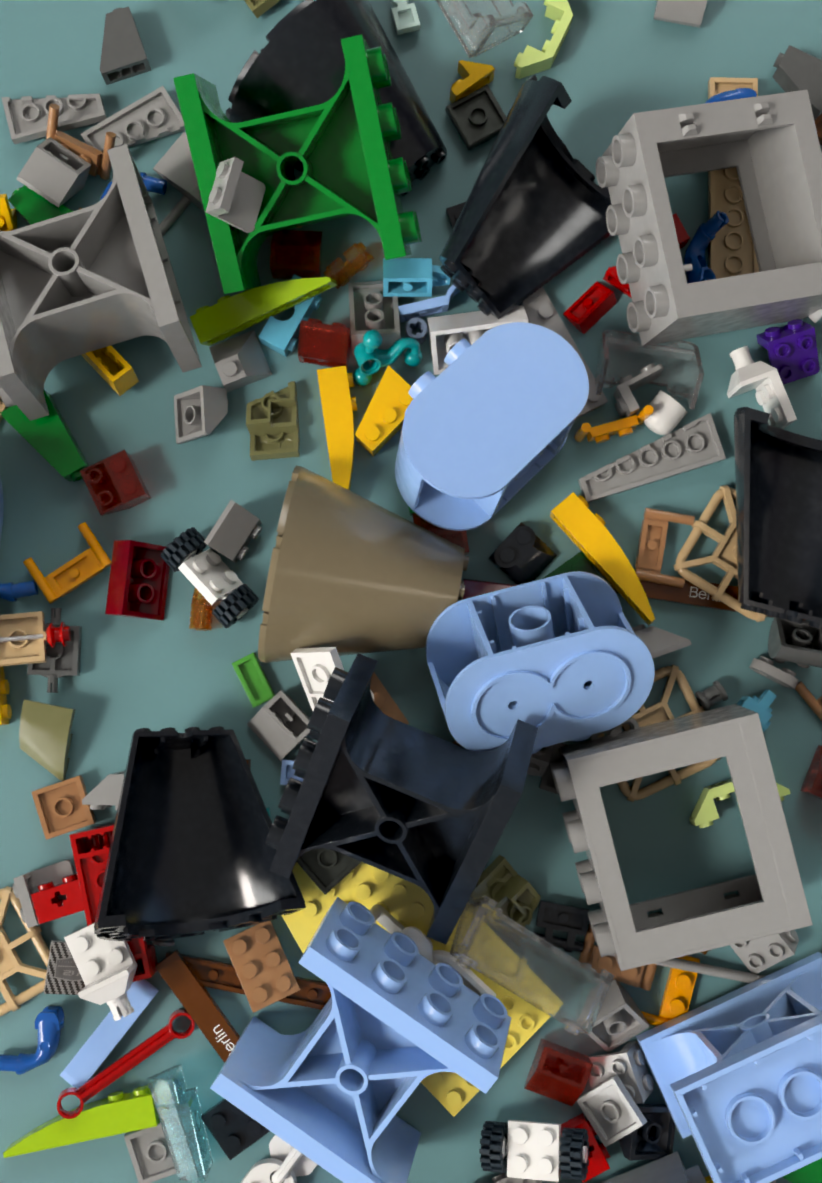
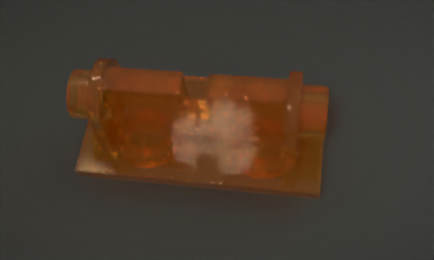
M362 242L354 243L343 253L347 260L345 263L338 257L326 267L324 275L337 282L335 288L339 289L341 286L346 285L350 278L359 271L364 270L369 262L374 259L372 255L365 252L366 247Z

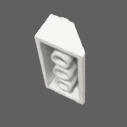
M516 306L500 319L491 313L489 316H486L482 311L427 318L434 375L441 374L448 367L444 359L452 347L460 340L465 338L470 344H473L486 331L496 326L514 322L528 323L524 306Z

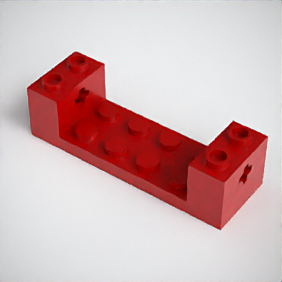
M115 823L78 831L69 835L87 926L94 923L96 919ZM139 938L127 941L138 965L133 982L151 978L158 971L155 968L158 962L154 944L147 945L146 941Z

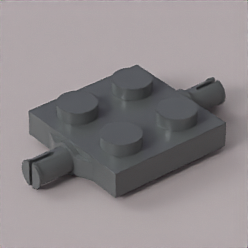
M51 608L50 623H53L54 627H60L62 608ZM50 623L45 624V631ZM69 626L71 641H67L66 647L61 642H56L55 647L52 648L48 641H46L47 662L28 664L27 675H41L48 678L47 693H58V678L80 676L82 626Z

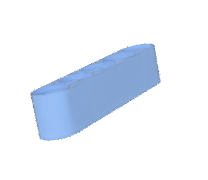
M146 979L133 982L131 988L126 993L134 1012L126 1017L122 1016L120 1020L114 1021L113 1014L110 1011L66 1066L60 1077L77 1089L85 1084L159 990Z

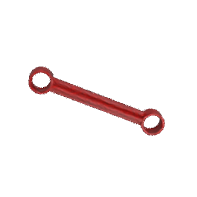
M179 1009L174 1011L165 1027L78 1089L70 1087L63 1090L57 1101V1111L60 1116L66 1119L77 1117L82 1112L84 1103L174 1038L184 1039L190 1036L194 1030L195 1023L187 1010ZM182 1015L188 1017L191 1021L190 1027L185 1032H176L172 1026L173 1020ZM67 1095H75L80 1099V1105L74 1111H66L61 1105V1100Z

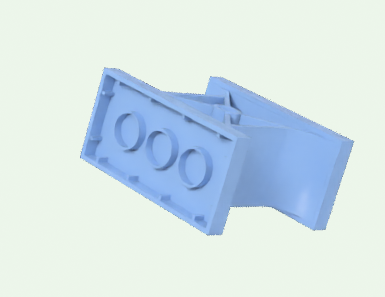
M337 897L298 962L327 983L332 995L310 1027L295 1035L280 1034L254 1016L244 1029L210 1089L343 1183H407L421 1132L396 1116V1113L424 1078L438 1072L456 1073L486 1094L499 1077L511 1017L508 1016L506 1007L499 999L486 993L479 996L463 984L462 977L453 967L445 963L435 965L420 955L417 945L410 937L400 932L390 934L379 925L374 924L373 914L364 905L358 902H349L347 904Z
M814 953L636 1036L679 1134L683 1139L690 1135L693 1136L714 1183H770L822 1158V953Z

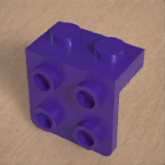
M800 319L789 321L788 325L770 327L765 332L757 334L758 344L768 350L770 366L777 368L783 385L819 372L815 327Z

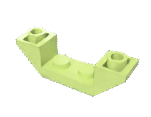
M568 0L544 1L543 5L547 6L545 17L555 21L551 30L553 34L551 41H545L542 51L527 45L523 53L519 52L514 63V67L517 68L515 78L521 79L551 69L570 29L573 18Z
M731 778L703 788L689 818L692 825H699V828H705L713 825V820L720 818L713 799L721 801L731 797L730 793L735 792ZM776 783L780 800L783 801V796L791 794L790 790Z

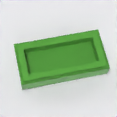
M254 652L231 663L253 708L271 700L275 696Z

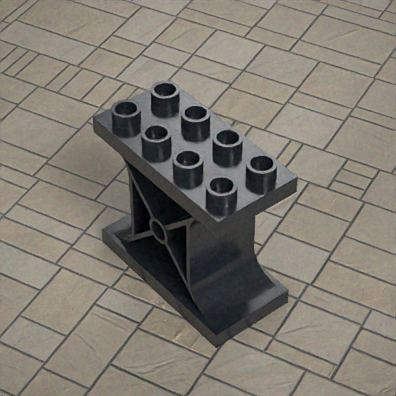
M358 653L349 672L337 667L334 668L326 686L324 698H319L307 726L310 729L308 737L318 742L316 743L305 738L292 767L295 770L294 775L302 778L303 782L290 778L279 802L278 808L281 809V812L290 816L289 819L277 815L267 835L264 845L277 850L269 871L289 879L301 855L313 849L325 848L340 852L416 884L429 895L434 906V912L426 937L446 945L522 795L538 727L518 719L509 739L500 747L490 751L476 752L455 745L385 715L374 703L370 692L371 677L378 661Z

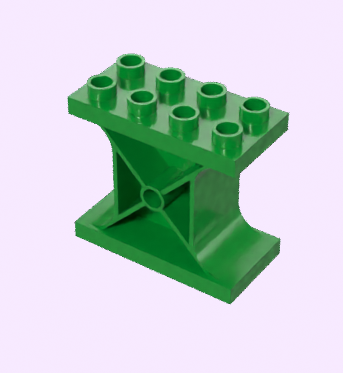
M362 34L341 39L345 58V74L341 87L330 100L311 107L232 123L220 107L216 85L194 73L173 78L224 294L261 286L257 269L258 252L265 239L278 231L351 215H359L369 221L377 230L382 241L385 260L412 255L410 244L422 242L417 213L414 211L403 213L400 193L412 191L407 162L403 157L393 159L390 147L391 141L402 139L396 107L393 108L392 102L382 104L379 91L381 88L392 86L386 55L383 54L381 46L370 48ZM233 157L244 161L241 172L264 183L266 187L255 228L250 233H246L206 213L209 195L213 188L219 163ZM299 162H302L304 171L302 176L296 180L294 168Z

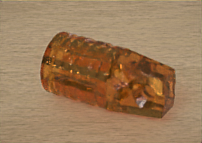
M196 587L191 603L189 629L211 631L213 605L206 600Z

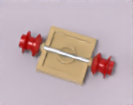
M42 611L0 615V667L47 662L46 641H48L52 648L55 647L56 642H61L66 647L67 641H71L70 627H65L64 622L61 623L60 627H54L53 623H50L45 631L44 613Z

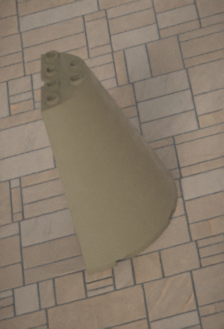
M296 466L294 468L292 480L289 481L279 518L276 546L272 551L262 608V611H264L263 621L260 624L258 659H260V662L293 660L290 653L296 648L336 647L339 656L426 648L429 630L437 617L447 607L456 603L458 599H463L465 585L461 578L462 572L467 571L469 556H465V549L304 467Z

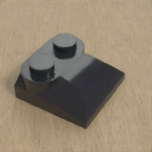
M521 522L488 559L516 585H521L534 581L557 555L535 535L530 527L525 526Z
M637 1104L647 1122L619 1139L623 1156L633 1161L657 1160L672 1154L675 1123L667 1105Z

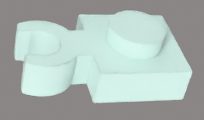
M391 0L392 5L395 7L391 8V14L397 35L420 30L415 3L408 4L409 0Z

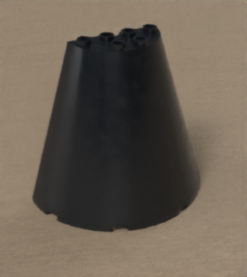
M304 0L266 35V40L269 43L264 49L260 50L261 53L259 54L254 50L238 75L228 99L232 103V107L226 110L225 116L232 123L249 121L325 103L338 92L344 79L345 58L341 39L362 34L370 48L381 46L388 63L392 86L381 88L379 91L382 104L392 102L393 108L396 107L402 139L390 142L393 159L403 157L406 160L410 181L412 182L415 179H424L428 175L430 168L435 163L440 164L447 156V149L368 0ZM299 162L295 168L303 172V163ZM408 192L400 193V195L405 196Z
M533 75L522 84L439 257L442 263L440 269L449 278H454L452 284L461 292L465 290L472 300L476 303L478 302L479 305L477 307L486 316H489L491 313L498 319L610 236L606 224V211L608 206L612 205L608 187L601 188L594 183L595 176L579 160L573 159L566 145L552 127L547 117L551 106L556 105L565 109L572 100L561 82L546 76H542L537 81L536 75Z
M749 407L738 408L734 415L738 603H742L741 609L800 624L805 619L810 621L809 626L822 629V440L768 425L769 413Z
M217 726L209 730H200L199 727H190L185 729V733H178L172 727L163 728L160 731L140 728L133 733L94 924V934H97L98 938L109 941H132L133 938L153 941L205 934L204 931L219 930V932L264 923L277 919V915H290L306 908L305 900L293 872L288 879L269 871L277 851L264 845L272 826V821L233 729L224 730V727Z

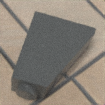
M129 6L116 8L112 12L107 13L100 62V72L106 85L151 71Z
M789 45L784 54L779 53L773 67L777 68L773 78L785 92L808 90L815 120L822 111V60Z

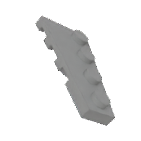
M161 86L81 133V136L86 144L103 153L106 132L116 134L114 148L125 144L128 147H132L184 131L185 126L181 113L164 86Z
M100 94L68 95L67 98H57L56 95H48L46 98L41 99L23 96L22 99L11 100L10 97H1L11 139L14 144L46 136L50 104H57L60 107L57 130L61 132L107 119Z

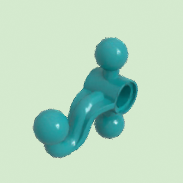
M377 330L367 331L363 336V342L354 349V355L359 366L353 373L354 382L359 386L368 385L372 379V374L379 371L381 367L394 363L406 348L409 349L404 353L405 363L411 367L418 366L423 360L419 342L414 338H402L397 340L390 348L381 350L377 348L382 344V335Z

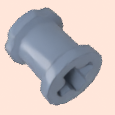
M418 317L410 319L406 324V337L414 338L419 344H423L427 338L426 322ZM417 328L421 330L420 333L417 332L416 335L412 334V330L416 331Z

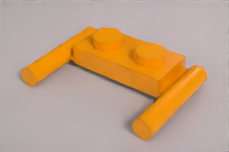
M646 405L637 416L633 415L595 427H591L589 423H583L574 438L577 442H581L587 436L588 442L595 440L597 444L610 440L609 436L619 434V437L632 434L633 429L643 424L653 413L654 409L651 405Z
M86 522L81 523L77 528L90 548L46 577L43 576L32 557L23 561L49 604L55 602L60 597H64L111 565L110 558Z
M688 955L677 958L700 963V959ZM670 968L659 1015L641 1011L647 1022L651 1025L659 1026L687 1013L698 973Z

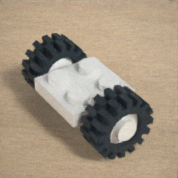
M191 527L182 532L173 542L169 543L160 557L174 572L180 570L211 605L222 600L213 610L212 614L225 628H229L237 620H240L244 614L248 613L254 607L253 605L258 602L259 598L247 584H243L236 573L230 570L221 560V557L211 548L202 552L207 545L204 543L205 538L195 527Z
M509 1120L508 1123L485 1121L481 1131L482 1139H480L481 1148L479 1149V1154H481L480 1162H482L481 1168H483V1171L505 1173L507 1171V1177L559 1182L562 1176L563 1179L584 1181L587 1178L589 1166L588 1132L586 1129L564 1127L561 1137V1124Z

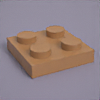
M82 775L31 792L46 840L96 823L90 805H82V799L87 795Z

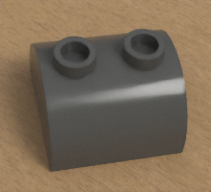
M774 617L768 638L770 658L777 663L793 662L802 668H809L810 666L822 668V629L809 626L810 621L802 620V624Z

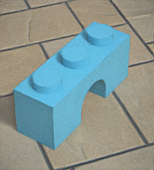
M294 274L291 280L301 279V277ZM321 293L293 306L295 312L288 320L281 321L270 316L258 336L261 344L287 357L289 351L293 352L298 345L299 339L297 337L301 330L305 331L311 321V318H309L313 310L316 311L322 302Z

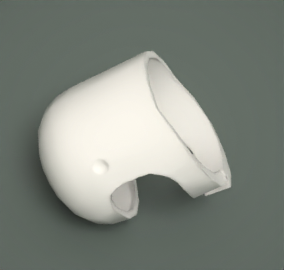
M660 390L649 403L654 411L644 423L654 433L667 435L674 430L688 412L674 398Z

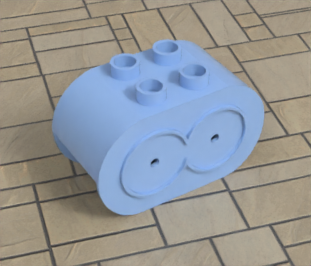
M514 322L499 325L486 331L473 344H470L464 338L456 343L446 355L444 362L448 367L439 376L435 377L430 371H427L410 388L408 394L413 400L404 413L405 416L395 462V477L404 501L425 521L437 527L454 531L471 530L482 526L540 472L564 446L575 419L586 404L589 394V380L585 366L575 349L563 337L546 327L532 323Z
M567 572L460 600L447 607L437 617L429 630L426 640V660L448 728L454 739L461 746L476 752L490 751L503 745L509 739L518 719L538 727L532 754L539 752L543 747L558 743L586 740L592 734L613 729L633 716L646 701L654 682L655 668L651 653L640 637L634 633L625 618L617 594L603 578L588 572Z

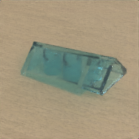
M179 1064L147 1078L178 1179L194 1183H204L213 1165L205 1123L201 1119L202 1109L197 1087L186 1088L182 1065Z

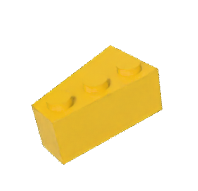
M389 365L355 433L356 441L373 457L402 428L404 413L413 400L408 394L411 386Z

